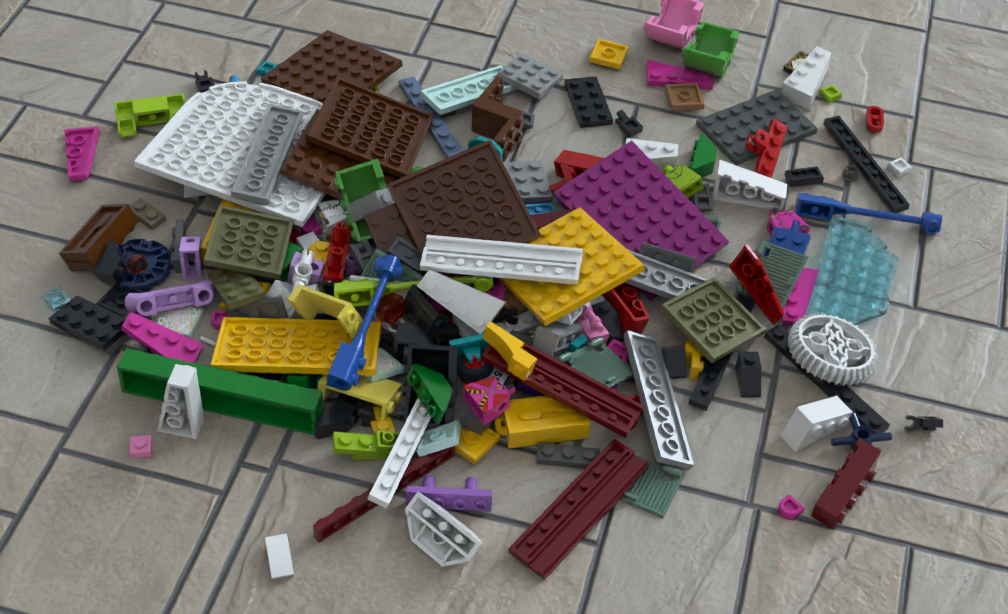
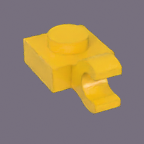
M381 405L373 406L372 415L375 421L370 422L373 435L376 430L395 431L390 417H387L385 420L380 419Z

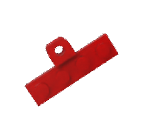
M775 118L770 121L767 132L763 129H757L755 135L748 136L745 144L748 150L756 155L759 154L754 172L769 178L773 176L787 130V126Z

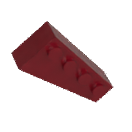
M859 438L855 444L854 452L848 454L842 468L838 469L831 484H828L816 502L811 517L831 529H834L837 523L842 524L847 516V509H853L857 502L855 498L857 496L861 497L867 488L866 483H871L877 473L874 469L882 451Z

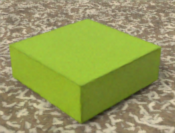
M834 85L819 90V95L828 103L841 99L843 95Z

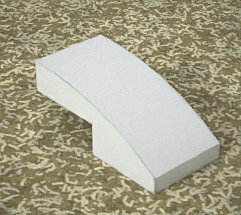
M287 534L265 537L272 580L294 576Z

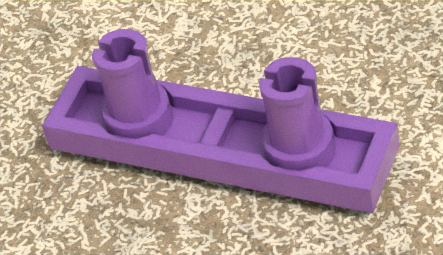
M425 475L422 487L407 486L406 507L415 494L420 492L444 509L491 512L492 490H477L478 481L475 477L466 478L465 489L435 487V477L433 475Z

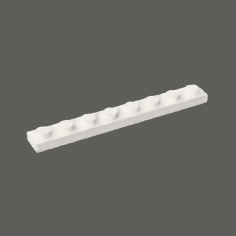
M417 398L367 498L386 509L431 419L426 407L419 398Z

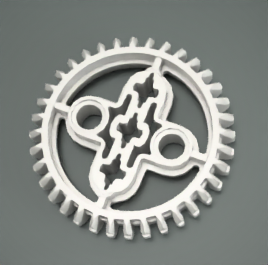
M818 313L814 315L809 314L808 316L804 315L803 318H799L793 324L789 332L788 347L790 348L789 352L792 353V358L796 359L797 364H801V368L807 369V373L811 372L814 374V377L817 376L821 380H827L828 383L834 382L835 385L840 383L842 386L845 384L849 386L852 384L857 385L859 382L863 383L864 380H867L877 367L879 356L877 355L878 350L876 345L873 344V340L869 339V335L865 334L864 330H860L858 325H853L852 321H845V318L840 319L838 316L833 317L831 314L825 315L824 313L821 315ZM811 332L809 336L802 335L804 333ZM857 361L864 362L861 366L847 367V365H855Z

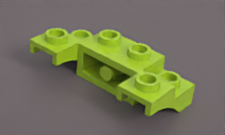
M184 93L114 102L119 138L137 136L136 126L169 122L186 103Z

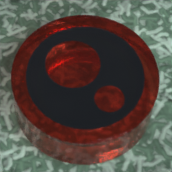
M140 254L131 256L127 261V267L133 274L142 273L148 265L144 256Z

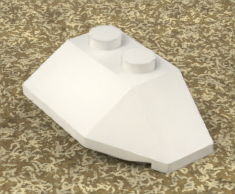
M420 492L415 494L405 508L411 541L442 567L470 562L483 544L474 532Z

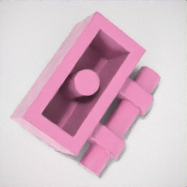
M590 305L583 307L582 313L575 322L585 326L582 334L587 337L586 346L589 341L598 337H602L606 345L610 333L602 324L599 316L594 314L593 308Z

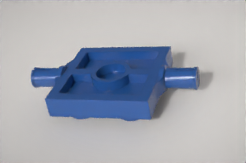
M793 220L791 229L775 226L769 243L805 255L811 235L799 232L798 228L801 222L797 220L796 223V220ZM766 249L764 256L767 257L770 250Z

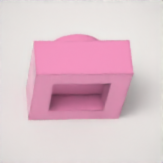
M151 435L130 436V458L152 457Z

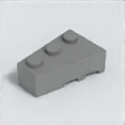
M555 321L547 326L539 325L534 331L533 336L535 338L532 347L556 359L557 356L569 351L571 342L583 333L585 326L575 321L571 325Z

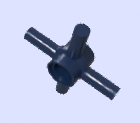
M852 413L849 417L854 430L851 436L831 438V445H850L854 450L859 438L872 445V442L892 440L891 432L873 434L870 428L861 426L856 413Z

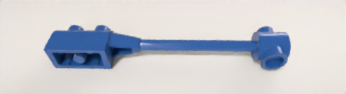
M798 193L795 213L798 216L831 220L832 215L856 214L920 224V230H925L928 234L939 233L942 224V215L932 212H923L921 217L851 207V205L834 200V198L809 195L808 193Z
M384 255L383 258H377L373 271L377 272L376 274L380 281L358 333L350 344L341 343L328 373L327 386L343 391L350 390L352 385L357 386L360 375L357 374L358 369L363 370L367 361L363 357L365 336L387 282H393L396 277L401 278L404 267L401 266V261L396 256Z

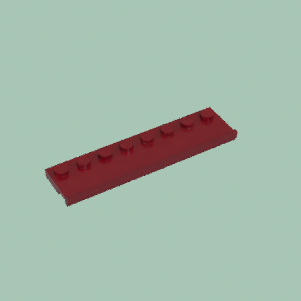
M525 342L522 349L537 358L532 373L525 381L507 370V362L491 345L482 354L481 361L624 438H626L642 411L643 405Z
M614 438L508 548V553L545 580L625 495V492L648 470V461L636 456L634 451Z

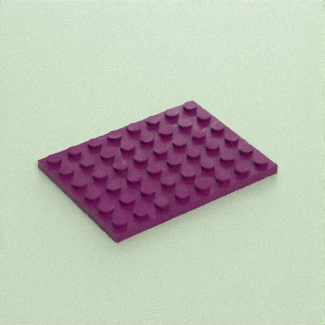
M632 140L554 191L552 195L565 210L583 208L590 217L626 249L639 253L642 242L695 257L697 260L694 269L729 243V240ZM639 288L650 301L659 296Z

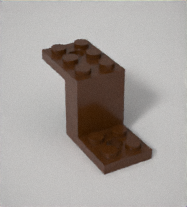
M496 76L472 105L471 131L496 141L503 149L502 162H505L508 154L514 151L516 144L521 142L523 138L522 127L525 120L523 119L524 111L503 104V99H501L504 89L502 86L503 78Z

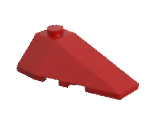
M746 244L729 268L770 322L775 325L784 315V311L763 262L752 248Z

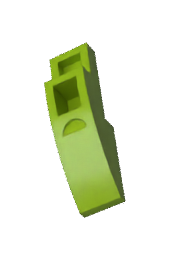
M376 430L374 435L333 432V454L351 455L352 460L387 459L400 432Z

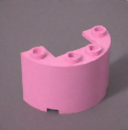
M661 0V14L658 18L652 15L644 24L643 29L646 30V37L683 50L694 37L704 3L697 0Z

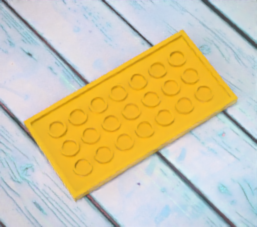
M223 317L211 367L241 373L328 375L341 343L350 344L353 339L339 320ZM371 321L365 336L363 357L367 361L363 370L358 369L357 374L375 376L381 321Z

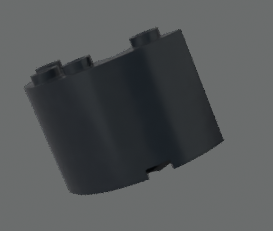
M413 284L404 300V305L406 306L404 312L413 325H419L435 345L450 346V340L462 338L461 335L458 337L440 332L444 329L450 317L438 313L427 300L426 296L428 294Z
M408 344V346L404 347V359H407V364L404 365V376L408 375L413 364H418L443 374L453 390L441 422L436 424L431 417L427 427H438L454 421L458 347ZM408 378L407 384H403V396H406L405 407H401L400 419L404 420L403 425L418 398V394L413 386L409 384Z

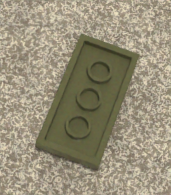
M222 268L215 269L207 274L208 279L214 284L216 292L228 310L266 299L265 291L252 274Z

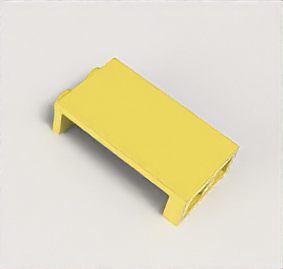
M300 284L296 286L287 299L302 319H314L318 312L337 318L352 339L358 333L363 319L350 302Z
M324 375L318 382L317 390L322 391L323 401L334 390L382 406L381 420H385L389 414L393 413L395 405L400 404L403 393L400 392L402 384L388 379L371 383L364 376L360 375L357 386L352 385L348 391L327 386L328 375Z

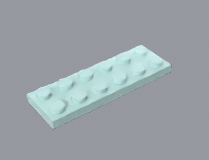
M496 66L421 90L420 96L439 115L472 105L494 80L498 71L503 66ZM502 81V86L504 87L502 94L518 89Z

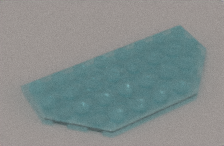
M832 216L806 316L809 314L814 315L815 313L819 315L822 313L825 315L831 314L833 317L838 316L840 319L845 318V321H852V324L856 326L886 314L898 257L894 253L891 254L887 245L879 236L876 237L872 233V228L868 224Z

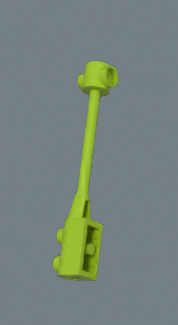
M476 275L451 277L463 284L473 283L474 288L482 292H486L493 287V277ZM367 278L351 282L344 280L341 283L334 284V295L336 298L350 302L353 307L370 305L379 281ZM420 281L387 282L382 296L395 291L409 290L413 284L418 285Z

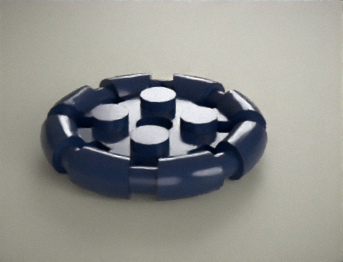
M140 238L128 240L127 243L118 245L122 250L128 267L127 275L120 282L118 288L124 290V288L130 289L131 287V291L137 288L145 291L149 290L153 285H160L170 275V270L173 268L171 253L167 252L168 249L163 244L154 240L146 241V239ZM136 260H144L146 263L145 268L141 272H133L131 270V265ZM137 265V266L135 267V270H136V271L141 270L142 266H141V265Z

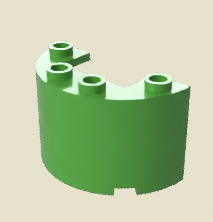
M703 21L700 27L697 26L695 30L697 38L694 46L690 42L682 51L684 67L724 77L732 60L731 57L735 51L740 32Z
M378 159L335 172L337 177L334 178L336 189H341L344 199L340 201L343 210H348L350 217L346 219L349 228H354L351 231L354 242L358 241L359 243L364 239L369 240L372 239L365 220L353 221L348 204L374 191L387 189Z

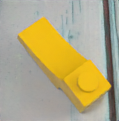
M490 321L485 328L482 339L501 354L508 364L507 370L525 381L532 373L537 358L522 349L524 342Z

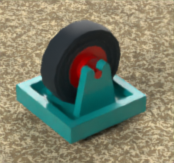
M484 333L449 341L450 346L458 347L457 375H460L465 380L480 381L489 377L493 372L494 367L481 361L482 354L490 345L482 339Z

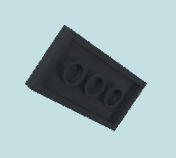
M597 76L564 80V86L580 128L613 125V118Z
M77 295L48 318L51 325L104 351L125 334L121 329L126 318Z

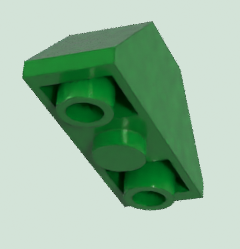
M700 134L699 141L695 140L693 150L696 152L692 151L690 159L693 163H689L688 168L702 178L713 173L718 149L704 134Z
M413 364L407 375L408 382L418 394L419 400L423 402L429 416L433 418L436 424H439L446 412L453 390L443 374L421 365Z

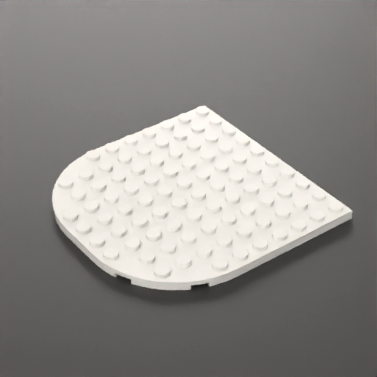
M229 82L211 86L206 92L196 93L180 108L134 160V167L267 215L294 220L293 224L303 227L326 193L282 174L278 177L268 205L231 197V190L269 104L303 111V118L287 155L288 158L317 109L320 110L323 103L265 83L250 85L247 82Z

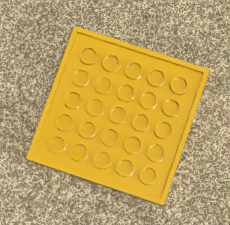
M579 207L540 228L541 238L529 243L582 248L583 255L578 285L509 278L499 279L544 326H547L645 271V267L641 261Z

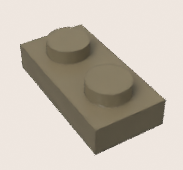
M141 198L130 205L138 220L151 230H154L166 221V216Z

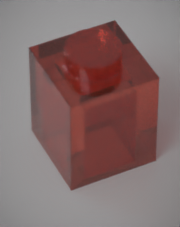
M396 293L383 295L376 309L378 320L391 325L395 324L405 314L406 306L404 305L403 296Z

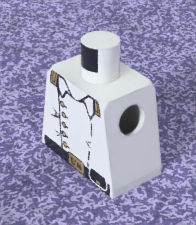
M341 199L321 202L314 210V217L317 219L324 235L332 233V228L336 226L337 222H341V224L343 222L346 223V218L350 217L348 210H343Z

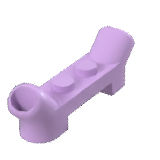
M204 279L189 285L144 293H129L125 297V307L128 312L149 316L157 314L158 311L190 305L195 307L203 306L212 301L215 287L210 280Z

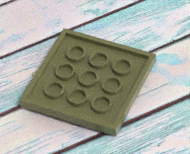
M219 205L203 265L280 279L294 220Z
M715 277L663 303L660 307V310L711 363L763 335L766 331V328Z

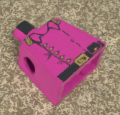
M773 208L769 211L770 216L767 230L770 236L775 226L791 229L793 220H796V223L797 220L801 222L798 228L799 232L809 233V225L793 210L780 212L778 208Z

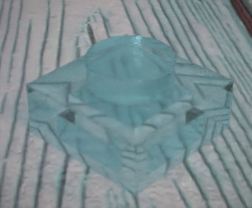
M60 286L43 294L44 301L53 311L63 307L70 301V297Z

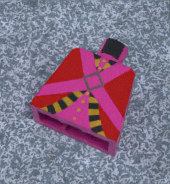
M489 377L464 385L463 399L482 424L486 425L509 408V395L515 393L516 390L511 381L501 385L496 377Z

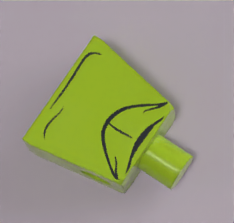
M679 164L675 168H672L670 165L663 168L662 172L687 198H690L704 188L701 176L683 164Z

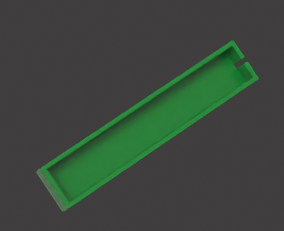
M127 348L117 365L122 393L164 402L167 382L175 364L196 368L203 411L315 435L314 424L324 413L322 391L304 388L294 384H286L276 380L263 379L257 376L245 375L235 371L222 370L216 367L213 368Z

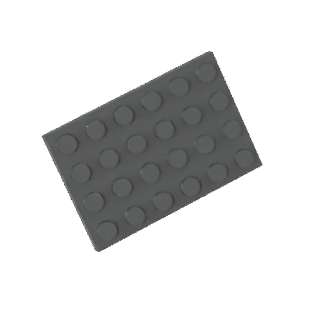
M777 89L696 120V126L735 165L759 157V154H754L745 146L749 135H755L757 129H763L767 132L769 123L773 118L787 126L782 147L816 134L818 129Z

